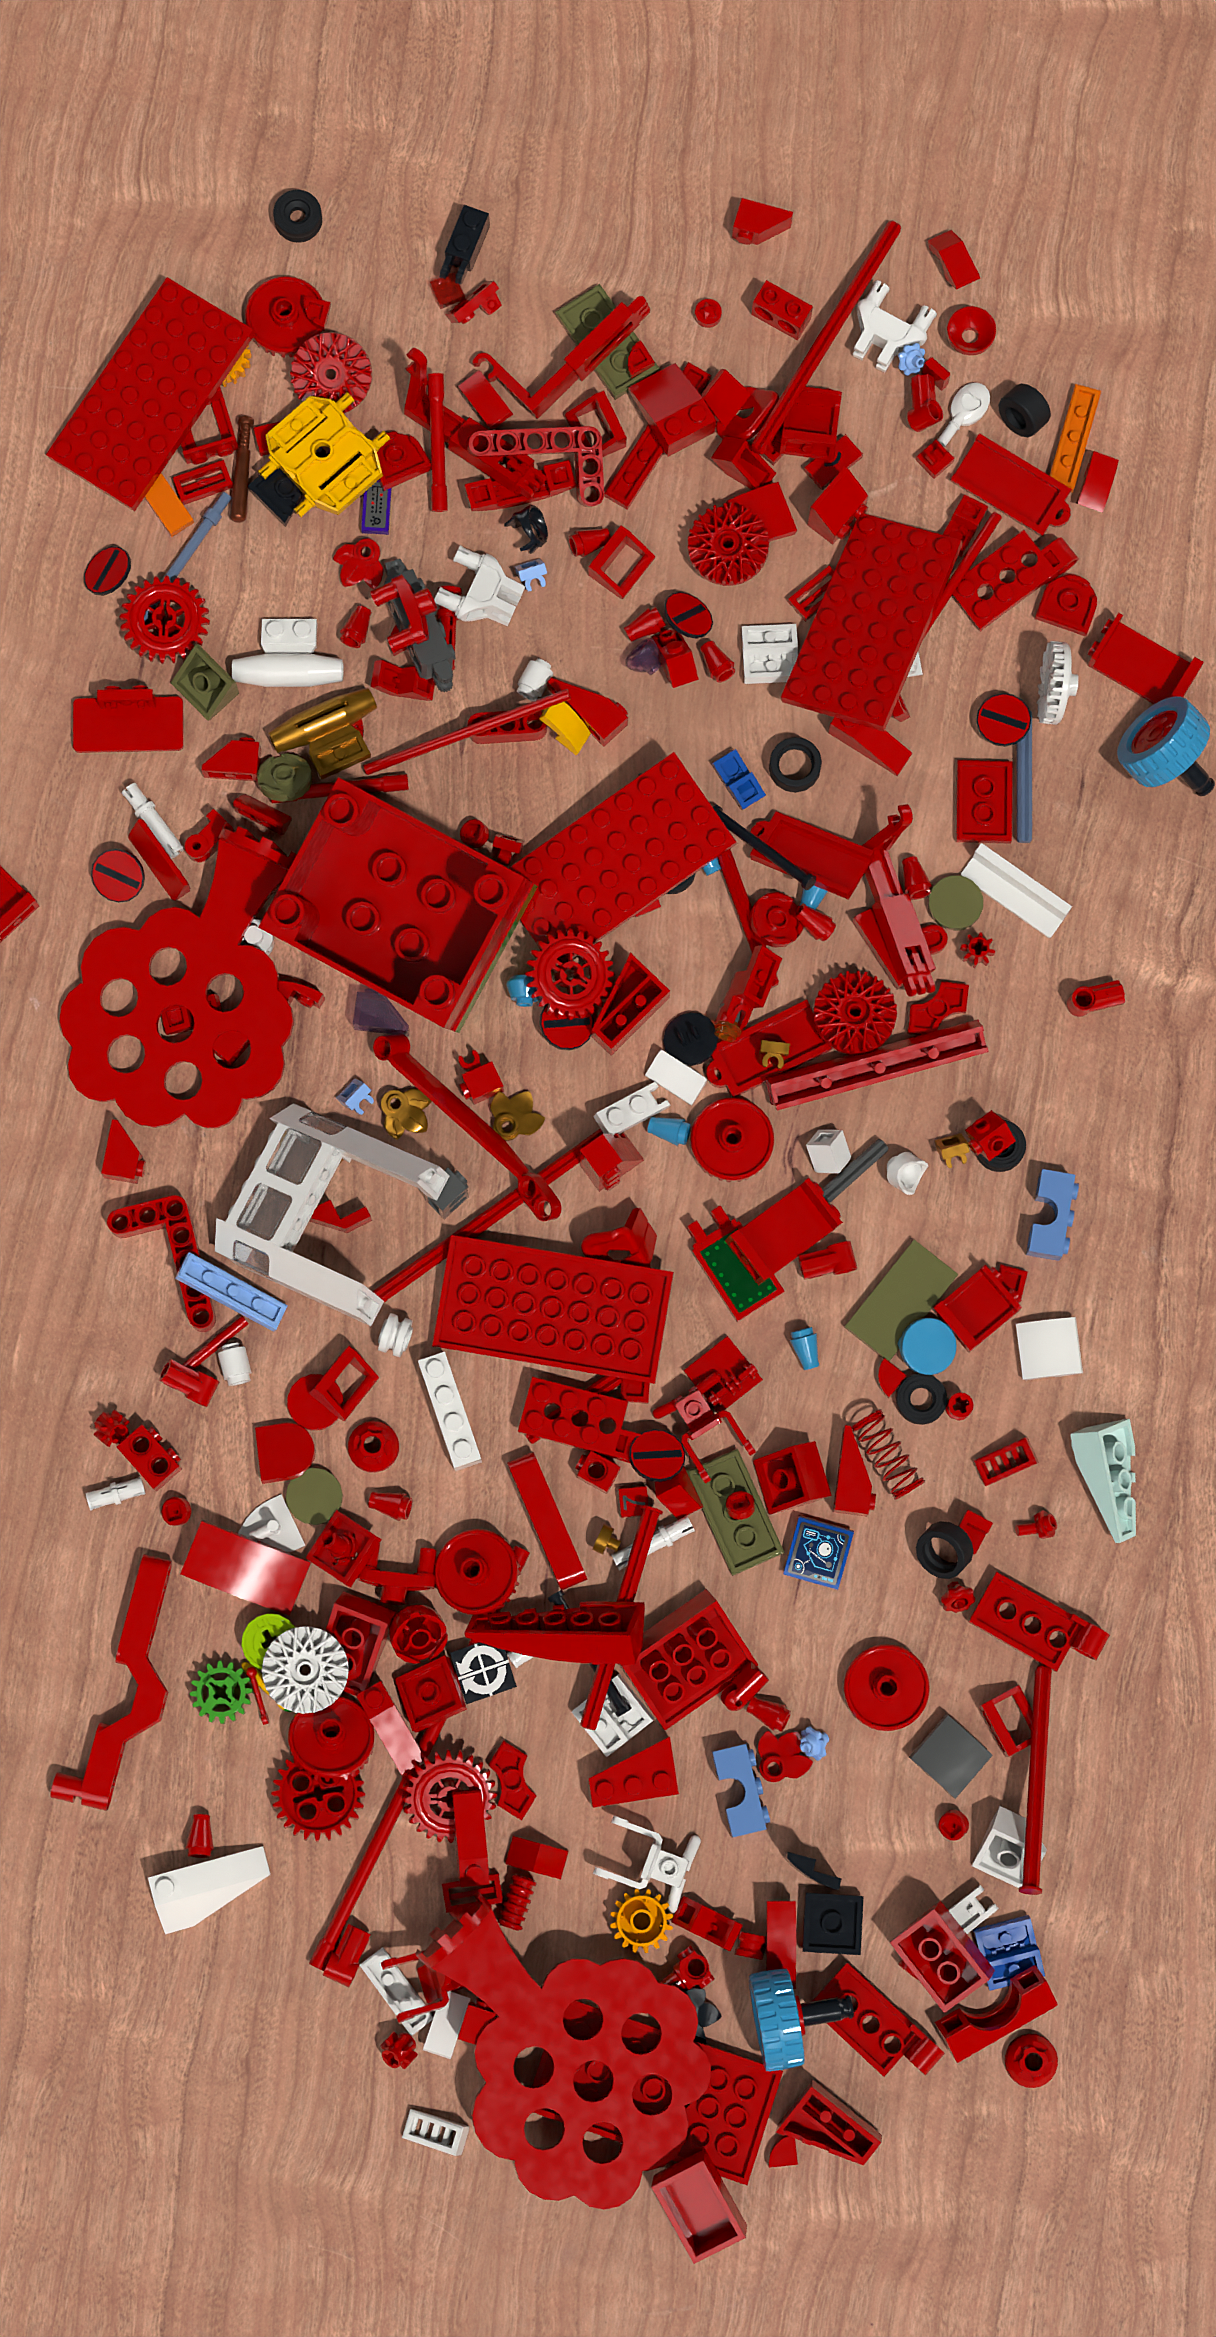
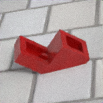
M952 230L928 240L930 251L941 260L945 279L956 290L980 279V275L963 241Z
M384 660L374 662L371 681L372 688L390 696L425 701L433 700L435 688L433 679L426 680L419 677L415 666L400 668Z
M328 1200L316 1207L309 1221L349 1233L371 1222L372 1218L365 1206L340 1219L331 1200Z
M685 1896L682 1897L677 1911L671 1920L672 1923L728 1951H731L743 1926Z

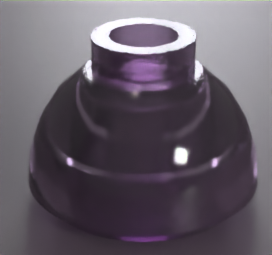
M653 638L643 640L625 659V666L630 670L639 673L647 672L649 675L654 674L662 665L659 662V649Z

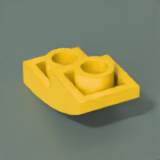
M565 702L546 708L539 718L557 733L555 739L575 755L580 752L591 734L582 719Z

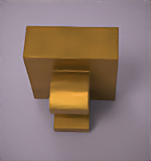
M762 1040L759 1053L766 1054L762 1059L763 1067H767L770 1057H775L778 1060V1069H781L784 1065L782 1056H788L790 1044Z
M962 1133L935 1140L937 1152L948 1168H952L951 1159L955 1156H959L962 1164H966L967 1157L965 1154L969 1153L970 1149Z

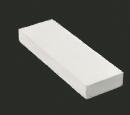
M384 1947L360 1964V1967L395 2015L426 2006L398 1966L386 1970L382 1969L381 1962L391 1958ZM429 2012L401 2023L412 2036L432 2021L434 2015Z

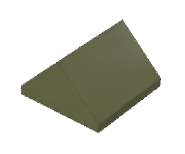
M199 644L193 647L171 682L207 721L216 716L239 694L236 682Z

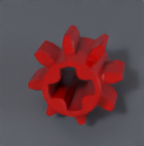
M982 932L975 938L967 935L966 940L969 945L962 944L960 947L961 951L966 952L962 961L966 962L969 960L973 963V968H976L977 964L981 962L987 966L989 960L986 956H994L995 950L989 949L993 939L986 940L983 938ZM975 945L980 946V951H982L980 955L975 954Z
M115 1409L111 1414L103 1412L94 1422L97 1431L93 1435L107 1447H110L112 1443L120 1444L129 1434L126 1425L130 1422Z
M393 2031L380 2045L384 2049L382 2052L384 2062L392 2068L401 2066L403 2069H406L418 2056L414 2051L416 2049L415 2040L404 2032L397 2035Z

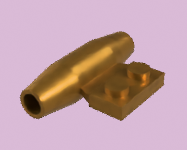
M369 688L339 695L294 715L270 731L268 735L277 753L309 745V756L322 780L371 758V753L360 731L351 725L377 709V705Z

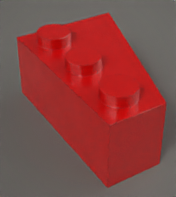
M631 952L591 1032V1037L611 1056L670 998V990Z
M814 2080L811 2081L782 2118L775 2132L800 2140L807 2145L827 2150L828 2153L863 2166L882 2143V2135Z

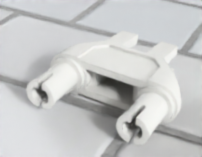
M876 280L867 297L860 300L856 305L861 336L854 347L853 356L863 360L872 344L882 348L883 350L877 359L876 369L885 373L894 357L903 351L905 345L918 343L922 346L926 342V331L937 316V313L932 308L928 313L929 307L924 305L921 307L913 324H908L881 310L879 306L890 288L885 283L881 287V281Z
M460 545L453 561L475 571L476 577L467 595L463 597L440 587L434 599L435 603L455 612L457 618L462 621L489 618L508 626L526 586L506 577L499 562L492 555L487 553L486 555H480Z

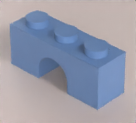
M1046 1169L1040 1171L1035 1201L1050 1205L1054 1211L1055 1218L1054 1222L1048 1225L1033 1223L1030 1227L1026 1255L1059 1261L1063 1254H1068L1070 1238L1066 1237L1067 1227H1072L1075 1212L1070 1210L1071 1200H1076L1079 1183H1074V1174Z
M743 1744L712 1752L718 1781L730 1778L735 1779L744 1788L742 1802L735 1807L725 1809L731 1837L766 1830L765 1824L770 1823L767 1806H761L759 1795L763 1794L760 1777L754 1778L752 1767L757 1766L753 1749L748 1750L747 1745Z

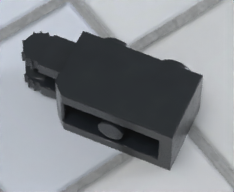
M463 205L446 247L445 260L439 277L446 279L449 276L452 265L459 267L455 283L462 285L467 272H471L490 228L489 213Z

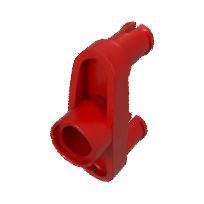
M402 574L392 578V582L370 591L377 607L398 597L404 606L410 622L409 627L387 637L394 653L412 644H420L429 639V630L426 615L437 611L435 600L429 589L425 588L415 593Z
M379 1543L357 1577V1580L381 1588L380 1602L405 1605L407 1591H424L435 1588L434 1568L437 1551L431 1548H420L417 1573L406 1574L380 1571L377 1568Z

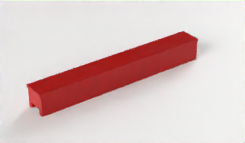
M977 1019L883 1045L871 1052L856 1055L850 1054L767 1077L765 1082L771 1105L778 1111L987 1053L989 1051L985 1043L983 1025Z

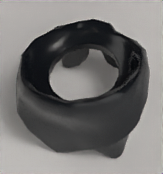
M528 505L523 510L513 513L512 517L504 523L505 527L512 526V528H518L522 526L524 532L531 540L521 547L520 551L529 550V553L532 554L538 547H542L547 542L548 530L544 516L535 505ZM531 525L536 530L538 538L534 535Z

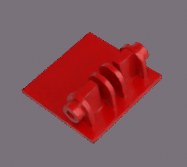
M728 1336L684 1370L695 1386L713 1372L720 1373V1382L702 1394L717 1413L726 1410L763 1380L757 1373L756 1367L747 1361Z

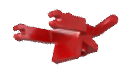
M713 1372L696 1386L689 1389L690 1394L684 1398L680 1395L655 1408L652 1412L654 1418L661 1419L676 1410L679 1411L690 1429L682 1435V1444L696 1465L697 1471L705 1484L712 1479L691 1447L689 1440H694L722 1422L723 1418H727L748 1454L751 1456L756 1453L749 1439H746L732 1414L725 1410L714 1414L702 1395L720 1382L721 1375L718 1372Z
M414 1953L400 1958L394 1957L381 1962L383 1970L420 1959ZM425 1965L419 1967L417 1972L426 2002L432 2003L437 2000L440 2002L399 2013L396 2015L398 2023L444 2008L449 2002L447 1992L466 1987L432 1968H427Z

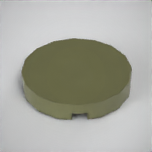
M286 753L281 754V757L275 759L273 756L264 761L259 767L257 773L258 787L263 795L271 800L280 802L293 801L302 797L310 789L312 772L308 762L298 755Z
M951 875L941 879L933 886L929 895L928 909L932 919L939 926L945 929H952L953 931H961L971 927L979 919L983 910V895L980 888L971 879L964 876Z
M318 1468L307 1469L302 1476L292 1479L286 1492L288 1509L299 1521L310 1525H320L330 1521L335 1511H339L343 1500L341 1485L334 1475Z

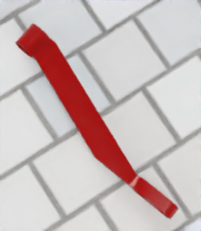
M400 1033L378 1036L375 1039L373 1050L379 1060H389L396 1070L517 1177L518 1192L537 1219L544 1222L555 1220L560 1216L562 1210L561 1203L546 1181L540 1175L530 1172L513 1149L496 1131L410 1055V1041L407 1036ZM530 1180L535 1184L534 1194L530 1193L528 1188ZM545 1201L551 1206L550 1215H547L544 1211Z

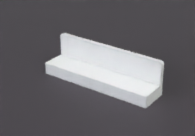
M982 843L961 873V876L971 879L983 893L1047 938L1052 937L1072 908L1067 902Z

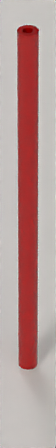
M996 512L991 514L950 577L925 636L1002 519L1000 514Z
M568 689L367 763L363 765L365 773L369 775L568 701L571 699Z

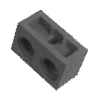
M449 1168L445 1170L449 1178L437 1201L424 1194L425 1200L444 1220L469 1198L467 1180L459 1171L456 1170L453 1173Z

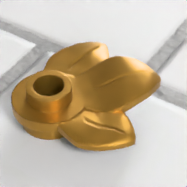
M410 1089L404 1093L399 1090L386 1092L380 1101L381 1110L385 1114L384 1128L386 1132L396 1140L403 1135L404 1130L413 1133L426 1132L428 1122L422 1110L428 1107L432 1101L417 1089ZM394 1098L399 1101L397 1109H393L390 1105L391 1100Z
M529 1091L519 1093L510 1100L506 1095L498 1092L491 1102V1112L495 1118L493 1129L505 1141L513 1140L518 1135L529 1136L536 1133L542 1127L545 1117L532 1113L533 1099ZM503 1124H512V1130L505 1132L502 1129Z

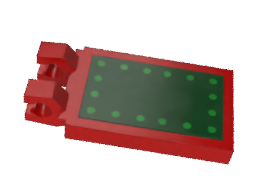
M720 1205L710 1213L719 1229L706 1236L697 1220L688 1225L686 1229L695 1242L692 1245L694 1248L692 1250L693 1255L736 1322H738L785 1291L775 1275H772L758 1286L725 1242L732 1233L743 1226L735 1218L730 1221Z

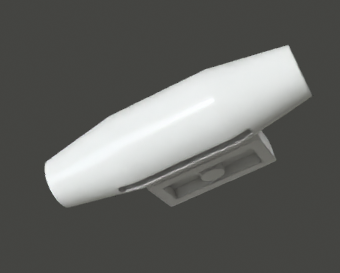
M262 619L261 646L265 654L233 659L232 679L235 682L264 687H312L343 681L344 674L343 659L313 654L317 648V619Z

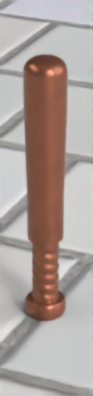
M248 416L238 418L240 438L239 447L236 450L230 518L237 523L244 522L247 518L251 454L249 440L251 427L254 426V419Z

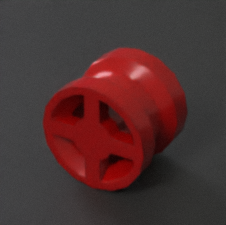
M739 1932L737 1936L740 1940L739 1946L735 1949L734 1955L763 1960L761 1949L762 1945L766 1942V1936Z

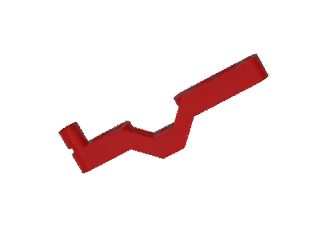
M147 1554L143 1555L119 1642L115 1662L126 1665L138 1684L131 1713L112 1725L99 1723L84 1778L57 1772L51 1788V1798L74 1803L77 1796L82 1798L81 1805L107 1811L112 1799L126 1742L162 1720L169 1692L148 1657L171 1573V1560Z

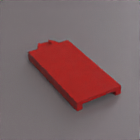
M980 433L956 473L950 479L952 483L1041 537L1044 536L1049 526L1055 528L1062 527L1069 521L1071 516V509L1065 502L1072 491L1071 488ZM1063 510L1062 516L1056 519L1058 512Z
M777 811L770 822L759 821L755 823L756 825L750 831L805 873H811L816 876L814 886L848 900L874 858V851ZM753 848L750 853L751 860L789 875Z
M804 1000L743 1030L739 1034H735L717 1043V1048L711 1056L713 1061L707 1067L706 1076L712 1086L717 1088L727 1087L731 1097L735 1098L766 1083L765 1078L782 1074L831 1051L832 1047L825 1043L818 1034L808 1000ZM762 1040L790 1044L788 1056H782L784 1065L781 1069H778V1060L775 1057H770L767 1067H763L762 1059L766 1054L759 1053ZM714 1070L719 1072L721 1079L716 1077Z

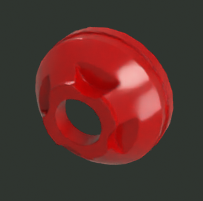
M968 306L957 310L951 316L947 326L949 343L957 352L971 356L985 352L992 345L996 336V324L992 316L986 310L975 306ZM967 330H972L977 334L978 339L974 343H967L963 340L962 334Z
M364 1422L356 1427L349 1437V1456L352 1462L363 1471L371 1473L384 1471L397 1459L399 1453L398 1437L395 1431L383 1422ZM377 1437L381 1441V1448L378 1452L369 1453L365 1450L364 1443L367 1438Z
M1024 2034L1015 2038L1008 2046L1005 2053V2067L1009 2076L1017 2084L1027 2088L1041 2087L1047 2084L1056 2073L1058 2067L1057 2052L1050 2041L1043 2036ZM1037 2053L1040 2055L1042 2064L1038 2070L1031 2071L1025 2066V2058L1028 2054Z

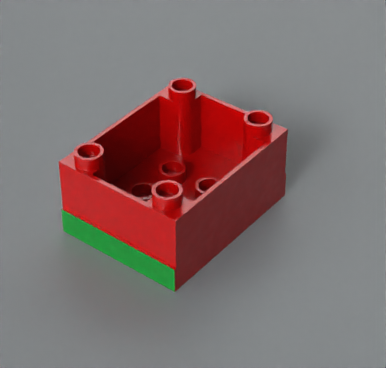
M338 777L258 928L435 1024L460 1033L538 886L522 875Z

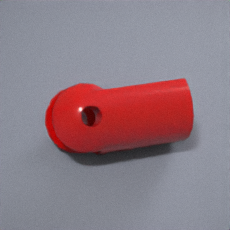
M750 1662L724 1688L721 1693V1701L730 1711L741 1710L762 1689L769 1679L756 1665Z

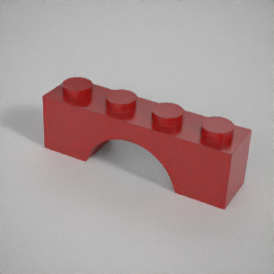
M1034 1965L1010 1979L1007 1996L993 2010L982 2014H970L959 2008L934 2023L946 2047L955 2061L959 2063L1040 2015L1045 2014L1058 2006L1046 1979L1037 1966Z

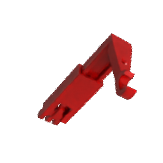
M638 296L628 307L621 302L564 358L565 364L532 397L490 354H478L473 359L472 364L474 367H480L482 362H489L494 369L488 374V380L493 382L498 379L538 419L578 379L583 381L650 313V307L643 296Z
M412 348L406 354L414 362H411L405 368L411 374L404 414L431 432L427 358L419 349ZM443 405L444 441L449 444L448 449L512 492L516 490L526 498H531L534 495V491L541 487L540 484L546 482V476L534 468L535 460L528 455L472 456L466 448L468 437L475 432L488 431V429L470 417L467 420L463 419ZM479 436L474 438L472 443L474 449L479 452L484 451L486 448L484 438ZM502 438L500 439L502 449L507 451L512 449L513 445ZM499 462H505L507 464L506 468L499 464ZM513 468L515 471L511 472L508 469Z
M908 804L898 805L900 816L897 814L888 816L889 825L862 846L874 851V858L865 872L875 900L872 909L898 980L903 982L907 995L911 997L916 994L921 995L926 992L932 993L935 991V984L931 973L936 967L909 894H903L888 850H890L901 833L912 823V810ZM905 948H907V950H909L910 952L909 957L907 955Z

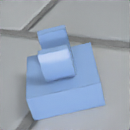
M540 558L514 566L517 577L521 582L524 581V586H526L525 588L528 591H532L530 582L534 578L539 579L541 587H545L546 581L542 575L547 574L545 563Z
M356 1078L336 1097L343 1106L361 1115L364 1111L360 1109L359 1103L363 1099L370 1104L374 1103L373 1098L368 1095L371 1091L370 1088Z

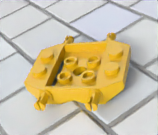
M348 392L336 403L331 399L309 396L265 435L270 453L268 457L270 461L259 469L258 472L266 479L276 469L280 468L305 495V500L294 508V511L300 518L312 507L339 515L383 476L377 452L390 440V437L385 431H382L371 441L353 426L343 413V410L354 402V399ZM321 446H327L330 448V454L327 457L320 458L316 456V450ZM361 453V456L323 490L319 488L356 454Z

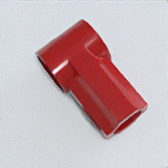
M918 374L911 378L913 408L908 411L907 419L911 428L916 432H921L943 419V410L936 401L934 377L929 374Z
M1119 980L1091 987L1081 986L1068 998L1067 1009L1072 1015L1083 1017L1090 1012L1123 1005L1125 1003L1123 986ZM1076 997H1084L1088 1006H1079L1076 1002Z
M851 1241L839 1242L827 1246V1249L799 1255L798 1260L803 1279H812L831 1273L839 1275L858 1269Z
M169 1359L167 1364L164 1365L159 1381L184 1393L186 1398L204 1407L209 1405L220 1383L218 1380L200 1371L195 1372L172 1359Z
M348 1924L336 1952L332 1953L323 1976L349 1988L359 1968L360 1963L358 1962L369 1942L371 1934Z

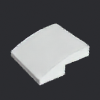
M796 624L742 626L745 684L788 681L798 658Z
M1076 1317L1016 1324L1023 1380L1083 1373Z
M620 1674L614 1677L612 1681L627 1705L630 1704L632 1709L617 1717L615 1714L617 1710L606 1694L597 1728L595 1730L585 1729L606 1757L655 1720ZM587 1699L572 1711L579 1722H581Z

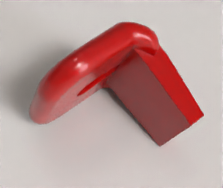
M720 369L701 394L716 419V432L719 437L724 439L726 436L746 441L752 439L760 431L779 400V395L775 391L751 386L744 387L726 369ZM754 408L752 414L747 418H741L736 415L739 410Z
M634 1208L624 1227L587 1235L582 1240L581 1249L585 1257L651 1268L650 1263L653 1258L657 1235L642 1209ZM609 1250H629L632 1255L621 1260H614L608 1256L607 1252Z

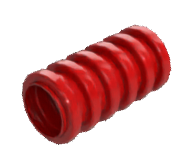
M515 1874L511 1877L513 1884H509V1888H511L510 1893H506V1897H508L507 1902H503L505 1909L500 1912L502 1918L498 1919L497 1922L501 1926L519 1931L523 1929V1926L520 1925L522 1921L525 1922L526 1918L523 1916L529 1910L526 1906L527 1903H531L529 1897L534 1894L532 1888L537 1883L533 1879Z

